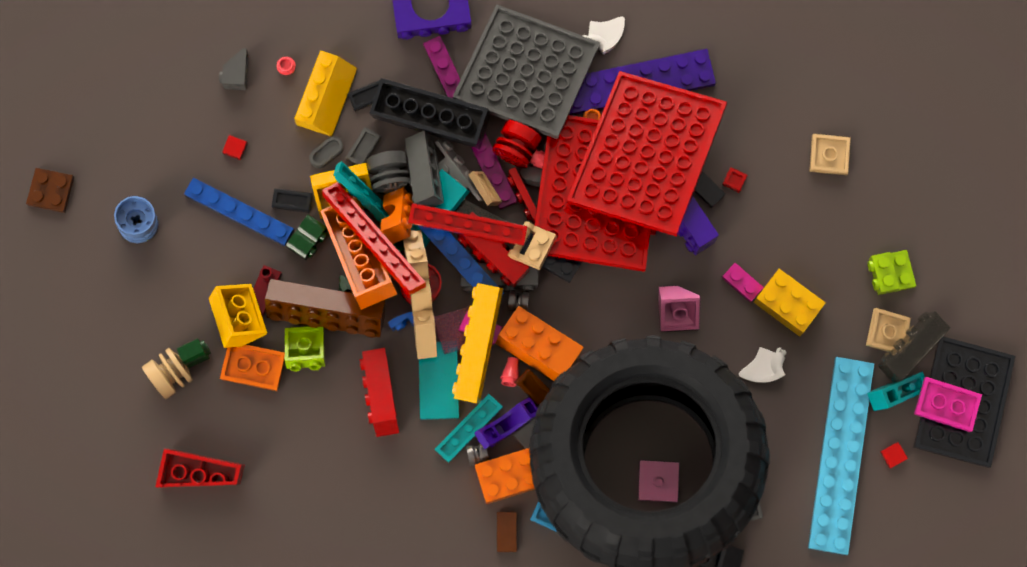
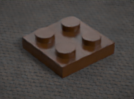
M35 168L26 204L65 213L74 176Z

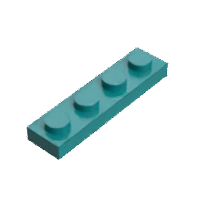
M342 161L336 164L333 176L337 182L343 184L348 189V192L355 196L362 206L374 215L377 221L381 222V219L388 217L389 215L383 208V201Z
M488 394L435 448V451L450 463L475 437L474 433L486 426L503 406Z

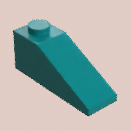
M923 371L868 392L873 411L891 408L919 395L925 378Z

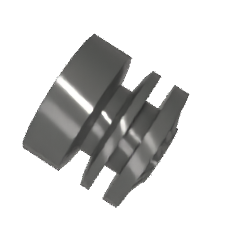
M386 151L372 155L366 160L369 174L375 175L370 179L371 184H373L372 191L374 193L388 194L402 187L407 189L411 186L410 178H408L410 173L407 170H403L408 165L405 152Z

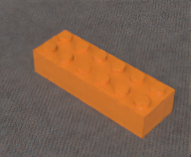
M355 196L351 197L359 205ZM330 206L321 210L320 212L360 309L362 310L397 295L388 271L333 207Z

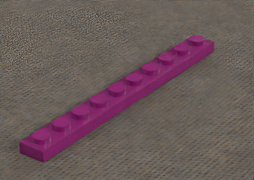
M439 36L423 43V46L447 97L453 98L461 79ZM485 133L480 149L471 147L481 171L485 173L502 200L498 205L499 209L502 210L517 203V199L496 154L492 151V146Z

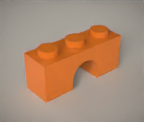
M404 187L385 194L383 199V208L389 216L381 219L380 231L392 244L410 237L412 224H408L411 204L413 203L412 194L408 193Z

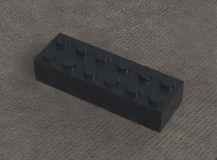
M384 78L380 79L369 112L374 119L419 132L426 131L429 135L478 149L481 147L491 116L488 108Z

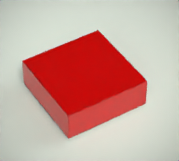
M229 135L222 153L241 160L247 146V141Z
M730 167L722 185L739 193L748 175Z
M899 442L880 451L889 468L908 459Z

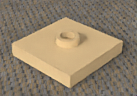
M813 134L809 172L848 175L851 137Z
M874 308L866 346L897 355H904L911 318Z

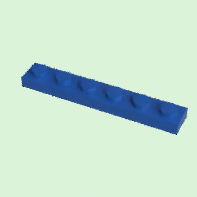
M192 178L184 193L185 196L283 246H286L294 231V228L195 178Z
M417 225L473 288L477 286V283L499 287L449 231Z

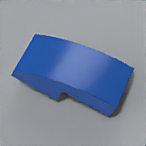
M412 311L388 322L392 331L396 329L400 331L407 326L408 321L414 327Z

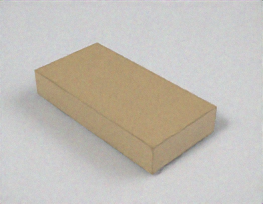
M472 171L469 174L470 179L487 206H498L502 202L483 171Z

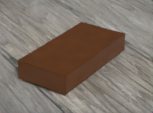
M528 368L515 381L538 407L550 391Z
M497 512V552H517V512Z

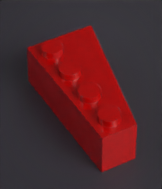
M473 211L469 214L477 216ZM457 233L459 238L457 241L465 248L468 246L476 259L485 261L487 263L486 267L492 273L497 272L501 276L500 280L506 286L511 285L514 288L529 272L530 267L528 265L513 260L508 256L511 249L507 251L505 249L507 246L504 242Z
M385 348L362 351L363 359L359 360L361 371L365 370L366 375L362 377L364 388H368L365 400L366 405L371 408V412H368L369 424H373L376 437L400 433L396 419L397 414L393 401L394 396L390 382Z
M167 448L163 451L155 488L241 484L245 465Z

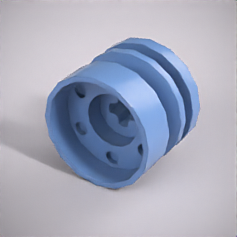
M139 196L127 197L120 201L115 209L114 219L122 237L136 244L150 240L158 228V219L151 203ZM139 220L141 221V224H140V223H137L136 225L134 224V221H135V222H138Z

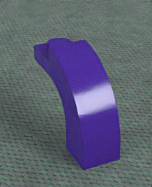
M529 397L519 402L497 420L478 429L474 434L484 449L493 447L532 421L538 408Z

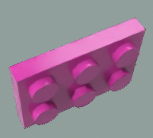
M925 377L914 415L972 432L982 394Z

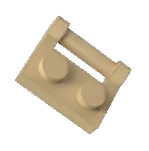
M525 221L523 224L527 226L525 241L530 233L535 235L525 255L520 254L523 246L515 245L509 251L508 256L513 260L540 270L557 237L556 234Z

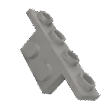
M446 139L437 140L435 144L445 156L438 163L439 172L443 169L466 189H470L479 202L484 201L469 177L472 171L467 169L463 158L453 150V145Z

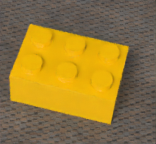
M778 269L753 303L800 337L826 302L784 271Z

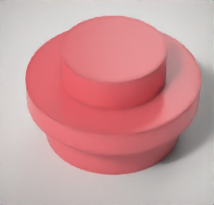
M282 57L278 60L277 70L280 74L290 75L295 71L296 65L292 58Z

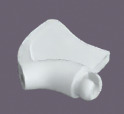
M618 17L606 22L590 21L588 36H583L600 42L599 50L602 54H606L619 42L624 30L625 18Z
M760 347L755 359L739 372V377L756 383H769L786 375L782 368L785 360L784 356L787 353L786 350L777 348L775 353Z

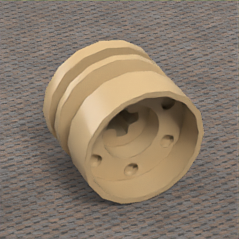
M169 347L165 351L170 358L166 359L160 353L159 358L162 362L160 365L152 359L142 366L147 377L165 400L176 393L173 385L175 382L182 388L185 386L181 380L183 376L189 383L193 381L189 368L184 365L180 356Z

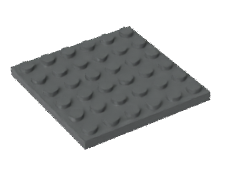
M496 4L453 98L488 108L493 116L504 120L520 122L536 132L558 139L600 47V42Z

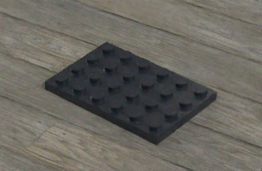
M939 336L929 378L982 394L972 432L920 417L913 448L991 468L1016 356Z

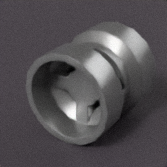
M510 290L508 310H514L520 306L527 311L529 293L523 292L520 294Z
M481 444L475 447L472 445L466 446L470 466L480 461L485 462L489 460L487 449H484Z

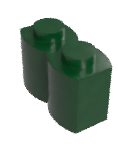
M307 215L286 246L305 260L309 257L312 258L317 252L316 246L318 243H323L327 238L328 229L325 225Z
M199 338L176 348L182 362L189 369L210 359L209 355L212 354L207 343L204 340L200 341Z

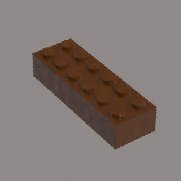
M273 279L269 281L265 297L267 318L273 321H287L291 324H304L313 328L321 326L330 331H345L349 334H362L370 338L381 337L385 319V300L361 310L353 293Z

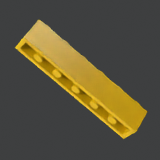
M477 283V286L473 288V306H470L468 310L470 321L469 325L465 327L464 336H466V340L460 350L462 360L461 363H458L456 370L458 380L454 383L452 393L455 394L454 399L473 403H480L503 288Z

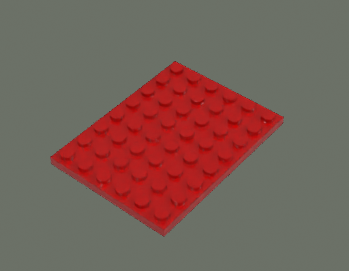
M619 71L567 198V203L677 237L726 110L727 102Z
M569 115L558 139L550 136L546 137L534 226L556 234L557 238L547 256L645 272L650 238L649 228L567 203V198L599 122L596 119Z

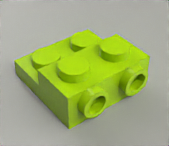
M907 250L872 255L869 258L867 265L869 272L873 274L872 285L874 290H877L878 295L916 287Z
M323 327L285 328L286 369L297 372L301 368L319 370L325 366Z

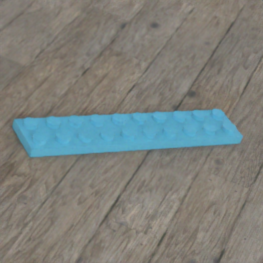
M835 357L808 549L848 555L869 406L867 393L871 391L874 363Z

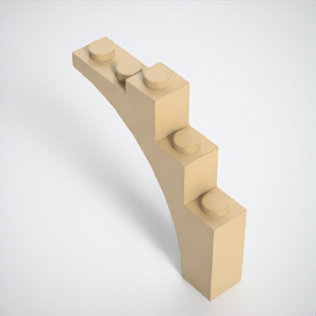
M421 230L411 231L410 237L403 240L405 258L426 282L425 288L410 295L418 359L437 357L427 255Z

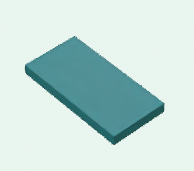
M441 169L439 174L444 203L434 208L455 211L470 191ZM412 224L411 231L421 230L417 225ZM422 232V238L425 248L427 244L430 242V239Z
M457 341L436 342L437 357L419 359L420 420L459 419V399H454L455 394L452 393L453 385L458 380V374H456L458 366Z

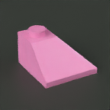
M679 286L659 287L660 330L699 329L700 296Z

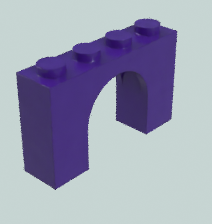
M392 0L397 36L403 40L411 39L413 36L428 37L434 33L444 35L450 31L465 32L471 29L468 0H448L449 7L447 12L436 20L420 18L414 12L411 0Z

